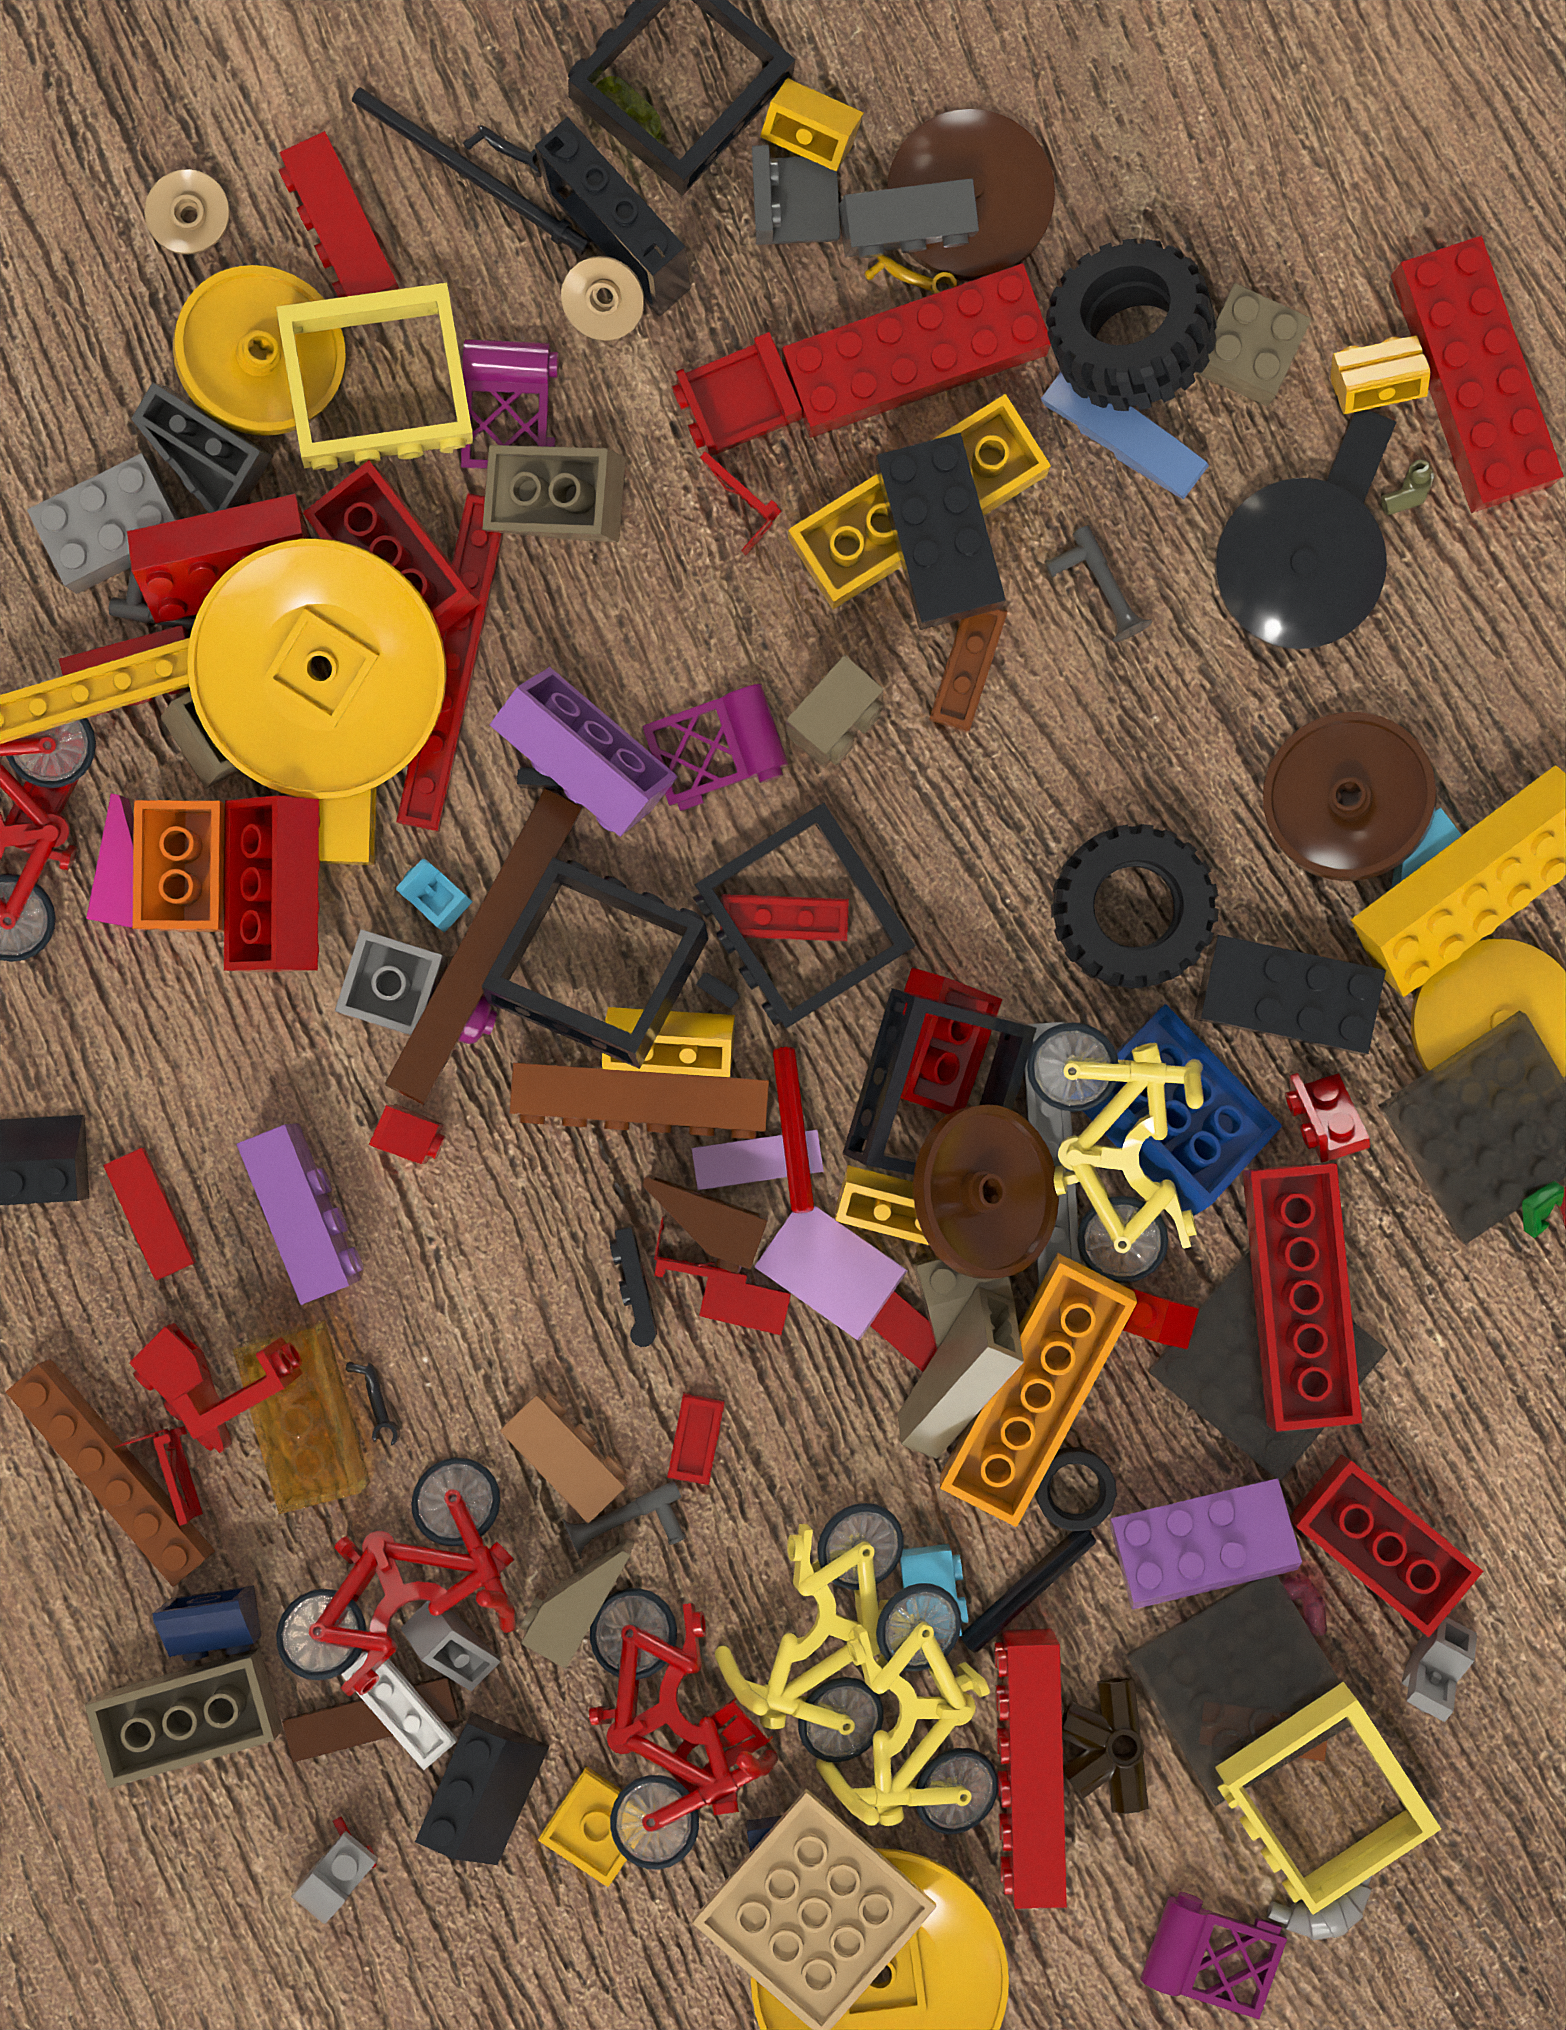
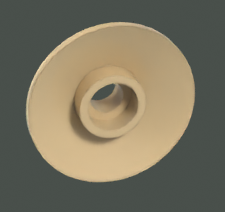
M177 170L163 176L153 185L145 202V220L150 233L161 246L174 253L190 255L208 250L222 238L229 223L230 207L225 192L212 177L197 170ZM190 210L196 211L197 218L194 222H184L183 217L186 212Z
M593 256L578 262L566 275L561 289L562 306L568 320L578 331L593 339L608 341L621 338L635 328L643 314L645 304L644 292L638 277L627 265L611 257ZM600 288L609 289L613 294V299H604L600 294Z

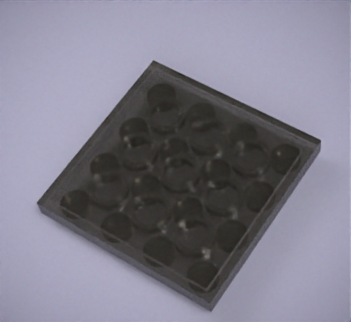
M1520 1010L1378 1105L1458 1240L1465 1245L1521 1208L1523 1200L1552 1181L1558 1183L1566 1178V1082L1527 1014Z
M1249 1247L1199 1307L1188 1349L1168 1345L1147 1372L1281 1482L1325 1427L1276 1432L1267 1426ZM1353 1322L1358 1383L1360 1385L1388 1350Z
M1277 1575L1246 1582L1125 1654L1215 1807L1226 1801L1217 1788L1224 1781L1215 1769L1216 1766L1341 1684ZM1345 1717L1243 1785L1244 1789L1350 1727V1722Z

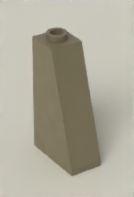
M978 1287L973 1292L898 1412L901 1445L937 1459L1024 1363L1014 1301L981 1287Z

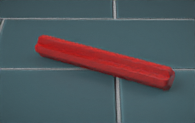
M780 1047L773 1050V1060L790 1204L793 1213H807L813 1211L814 1201L796 1052L794 1047Z

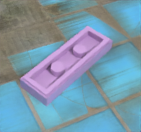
M818 1130L805 1131L810 1174L824 1172ZM782 1135L692 1148L698 1190L787 1177Z

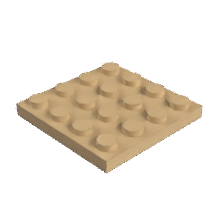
M806 1788L694 1916L692 1924L812 2030H831L933 1913L937 1905L933 1899Z

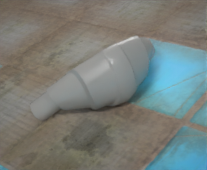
M1371 1877L1314 1915H1312L1303 1900L1296 1903L1293 1902L1290 1907L1271 1901L1267 1910V1918L1283 1923L1286 1930L1310 1937L1312 1941L1341 1937L1364 1917L1363 1911L1372 1891V1888L1368 1886Z

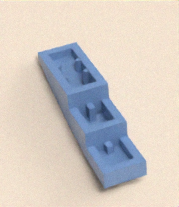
M1061 372L1041 397L1044 406L1076 424L1080 433L1114 452L1118 461L1183 500L1209 466L1204 459L1133 407L1129 406V411H1116L1110 403H1108L1106 408L1091 404L1089 397L1081 398L1073 391L1071 383L1066 382Z

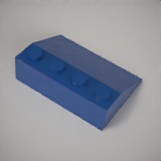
M1164 1004L1116 1050L1118 1060L1134 1061L1132 1054L1134 1048L1148 1043H1157L1161 1061L1166 1063V1065L1185 1066L1192 1059L1199 1060L1203 1065L1201 1083L1204 1102L1202 1106L1198 1109H1192L1187 1105L1184 1084L1165 1083L1168 1135L1163 1140H1156L1149 1136L1142 1143L1139 1151V1164L1144 1174L1153 1182H1161L1166 1179L1171 1180L1175 1184L1182 1211L1191 1209L1193 1216H1195L1216 1201L1282 1125L1167 1004ZM1086 1079L1070 1098L1074 1103L1091 1099L1103 1089L1107 1080ZM1117 1081L1114 1089L1105 1100L1097 1106L1083 1110V1112L1093 1121L1127 1082ZM1147 1086L1104 1133L1119 1148L1123 1147L1126 1135L1137 1121L1149 1114Z

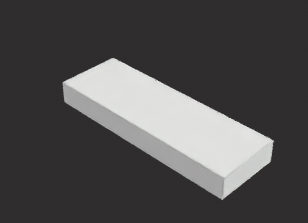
M362 1652L355 1663L341 1674L346 1681L364 1664L368 1652ZM387 1659L375 1671L379 1676L376 1685L366 1694L359 1696L418 1765L425 1770L453 1746L458 1739L394 1664Z

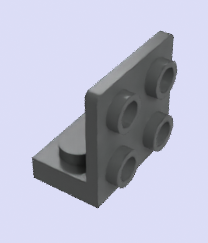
M769 145L752 146L756 245L838 241L840 239L837 172L805 157L769 158Z

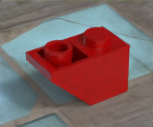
M1123 1285L1134 1291L1137 1304L1123 1331L1157 1343L1188 1349L1199 1308Z

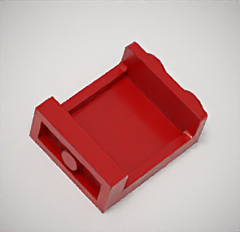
M770 332L755 337L754 345L685 373L683 368L675 371L678 384L671 387L680 410L688 408L694 421V423L688 425L691 437L696 448L699 449L704 446L706 452L711 457L802 419V408Z
M282 1337L265 1346L256 1353V1357L266 1375L222 1400L219 1398L209 1378L171 1401L193 1440L283 1390L303 1374L300 1368L302 1359L295 1346L290 1342L286 1344Z

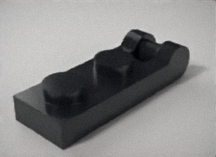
M631 1225L616 1229V1239L609 1240L614 1264L622 1263L626 1280L619 1281L624 1306L632 1305L636 1323L630 1331V1338L636 1346L647 1347L656 1338L657 1325L634 1226Z

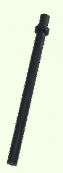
M359 87L352 97L354 104L552 235L551 240L556 244L564 243L580 255L586 252L591 241L573 230L571 222L565 218L561 221L363 88Z

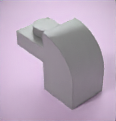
M1448 1617L1442 1621L1429 1638L1423 1633L1407 1662L1401 1684L1408 1687L1407 1702L1416 1706L1422 1712L1429 1713L1445 1722L1454 1711L1456 1684L1475 1661L1477 1633Z
M345 1831L326 1855H323L298 1884L291 1897L325 1924L343 1905L349 1894L374 1866L378 1858Z

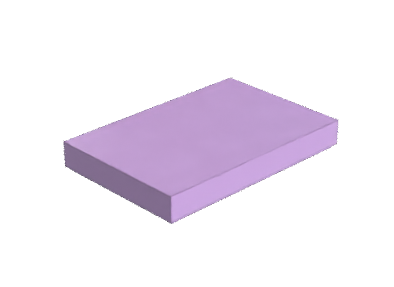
M815 1205L813 1211L798 1214L792 1212L754 1266L858 1341H860L908 1271Z

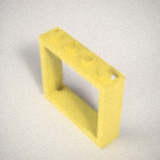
M447 283L276 307L304 468L312 467L313 470L326 468V471H331L338 468V463L355 461L356 465L362 466L370 460L373 464L381 461L380 457L398 455L399 459H414L422 456L423 451L440 449L442 453H453V449L466 448L465 445L473 444L472 427ZM439 314L457 422L313 443L294 334Z
M1344 1682L1215 1767L1224 1781L1217 1788L1231 1809L1237 1805L1241 1807L1245 1815L1239 1818L1241 1824L1253 1841L1259 1837L1262 1838L1266 1847L1260 1850L1265 1860L1274 1873L1280 1869L1284 1871L1288 1878L1281 1882L1294 1903L1302 1899L1312 1915L1441 1830L1363 1707ZM1346 1717L1406 1810L1306 1877H1303L1243 1785Z

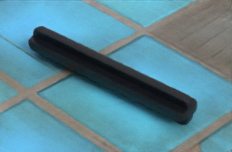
M1089 1530L1072 1531L978 1617L960 1636L968 1649L974 1653L981 1650L1095 1545L1096 1539Z

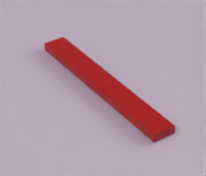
M467 493L452 565L481 603L440 634L446 658V687L442 709L429 739L408 765L396 820L398 824L436 832L440 831L503 533L482 530L485 496Z

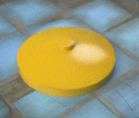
M246 265L220 271L203 281L194 289L184 303L173 335L175 367L178 377L189 397L210 418L238 432L270 436L297 430L276 307L325 299L313 287L297 276L268 266ZM341 328L294 334L309 423L326 409L341 383L346 359L345 342Z
M1486 939L1475 943L1463 952L1458 959L1447 964L1417 989L1411 1010V1035L1416 1054L1426 1073L1441 1089L1451 1096L1481 1107L1507 1108L1519 1106L1548 1093L1566 1076L1565 970L1551 956L1524 942L1511 939Z

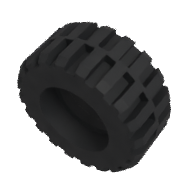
M1137 239L1122 240V245L1112 247V244L1108 243L1100 246V252L1092 256L1088 252L1077 261L1079 265L1074 270L1069 268L1060 278L1062 287L1056 286L1049 300L1051 307L1046 313L1049 341L1066 382L1071 383L1073 391L1081 398L1089 397L1091 404L1106 408L1108 403H1110L1116 411H1129V406L1137 405L1139 410L1152 408V402L1162 399L1163 403L1176 397L1174 392L1182 388L1185 391L1196 381L1194 373L1198 372L1201 374L1210 361L1208 353L1210 354L1215 348V329L1217 328L1204 276L1200 275L1198 266L1191 258L1184 257L1181 250L1171 245H1167L1163 249L1160 241L1146 239L1145 244H1139ZM1135 306H1153L1168 312L1161 326L1151 335L1138 342L1127 345H1111L1096 339L1099 330L1105 322L1124 309Z
M1147 824L1116 826L1089 839L1067 859L1061 868V874L1055 881L1052 892L1054 893V900L1051 905V918H1054L1056 929L1054 932L1058 942L1061 941L1066 950L1065 955L1071 962L1079 965L1082 968L1081 972L1090 978H1097L1106 985L1127 987L1128 989L1158 985L1183 974L1185 969L1193 966L1198 961L1204 947L1209 946L1214 935L1211 932L1213 924L1218 922L1219 909L1215 908V897L1219 896L1217 885L1211 883L1208 873L1212 871L1206 860L1201 862L1195 854L1197 849L1189 842L1183 843L1177 839L1176 833L1167 829L1163 831L1154 829V825ZM1139 867L1154 872L1166 883L1173 898L1174 912L1168 929L1158 940L1146 946L1129 947L1116 943L1102 931L1095 916V897L1100 885L1110 874L1122 868Z

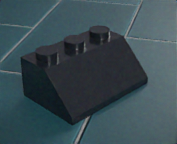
M85 1115L0 1120V1205L68 1202L89 1199Z
M472 1712L415 1842L454 1860L498 1865L547 1754L549 1745Z

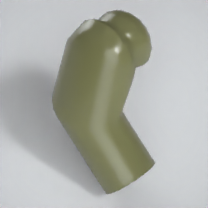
M1414 461L1409 466V471L1401 490L1381 496L1382 508L1387 516L1419 506L1426 501L1434 481L1432 465L1428 461Z

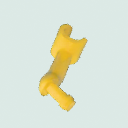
M885 255L878 256V262L864 273L865 278L869 281L884 268L893 277L903 282L931 291V295L940 292L936 287L940 283H947L951 288L957 286L955 277L950 273L941 272L934 278H930L902 266Z

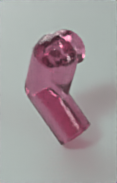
M1297 1574L1296 1577H1287L1283 1581L1284 1593L1290 1601L1301 1599L1304 1606L1306 1633L1311 1636L1326 1634L1325 1601L1310 1578L1303 1574Z

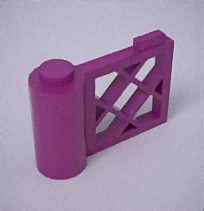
M465 339L463 346V380L471 427L472 417L480 424L472 432L473 440L485 430L498 445L512 446L527 432L538 446L555 447L556 438L547 437L550 377L558 378L559 353L551 352L550 343ZM473 392H491L502 404L484 422L473 411ZM498 393L514 394L509 399L504 401V399ZM522 394L539 395V412L525 424L510 405ZM507 410L522 428L503 444L488 426ZM537 421L538 437L530 429ZM472 444L465 445L466 448L461 449V468L487 469L488 460L471 459Z
M762 684L740 688L721 698L642 726L651 754L665 766L663 756L672 759L668 768L673 773L678 763L698 772L691 789L676 794L672 784L665 793L669 806L678 804L680 811L705 803L702 796L704 794L749 778L758 777L759 783L783 776L781 768L789 764ZM716 710L721 727L714 741L693 732L701 715ZM691 719L688 728L678 724ZM672 726L685 732L675 755L660 749L655 734L656 731ZM724 734H725V737H726V740H727L729 749L726 748V747H724V746H722V745H720L721 740H722ZM691 736L711 745L701 768L680 759ZM717 749L732 755L737 773L719 778L707 772ZM704 776L715 780L700 786Z
M1179 1892L1178 1897L1169 1896L1140 1980L1150 1988L1167 1995H1183L1260 2019L1287 1942L1286 1936L1280 1933L1282 1927L1279 1924L1257 1917L1253 1925L1202 1908L1203 1901L1189 1893ZM1214 1925L1229 1929L1235 1942L1216 1952H1213L1209 1944ZM1237 1932L1246 1934V1936L1240 1938ZM1260 1939L1271 1942L1272 1945L1268 1956L1252 1964L1245 1947ZM1205 1950H1206L1207 1953H1208V1956H1206V1957L1203 1958L1204 1953H1205ZM1240 1951L1247 1968L1226 1979L1218 1961ZM1213 1964L1221 1982L1206 1990L1194 1987L1197 1973ZM1262 1971L1261 1976H1260V1979H1259V1977H1258L1257 1974ZM1252 1977L1257 1988L1251 2004L1236 2000L1231 1987ZM1226 1991L1228 1997L1219 1994Z

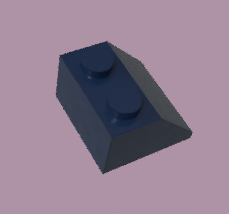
M254 1585L170 1598L152 1613L154 1624L168 1656L182 1655L183 1661L202 1659L209 1656L208 1651L223 1648L227 1655L243 1653L251 1650L250 1644H254L262 1636Z

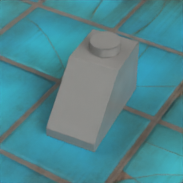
M427 1601L400 1629L422 1662L472 1691L501 1660L451 1610L448 1609L439 1616L431 1615L428 1610L430 1602Z

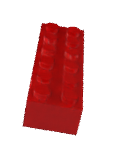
M1482 235L1402 261L1392 273L1391 279L1410 335H1417L1422 348V354L1425 355L1429 365L1430 380L1428 388L1470 512L1474 513L1553 486L1564 475Z
M1024 263L783 346L782 361L802 408V418L809 438L1045 357L1049 352L1051 344Z
M1323 1162L1242 1170L1267 1426L1278 1432L1362 1424L1337 1163Z
M1052 1628L1001 1630V1642H994L995 1668H997L998 1677H1002L1003 1685H995L996 1711L999 1713V1720H1004V1728H996L997 1754L1000 1755V1764H1005V1770L997 1771L998 1797H1001V1807L1006 1808V1813L998 1814L999 1839L1002 1840V1850L1007 1851V1856L999 1857L1000 1882L1003 1883L1004 1895H1011L1014 1909L1067 1908L1060 1644Z

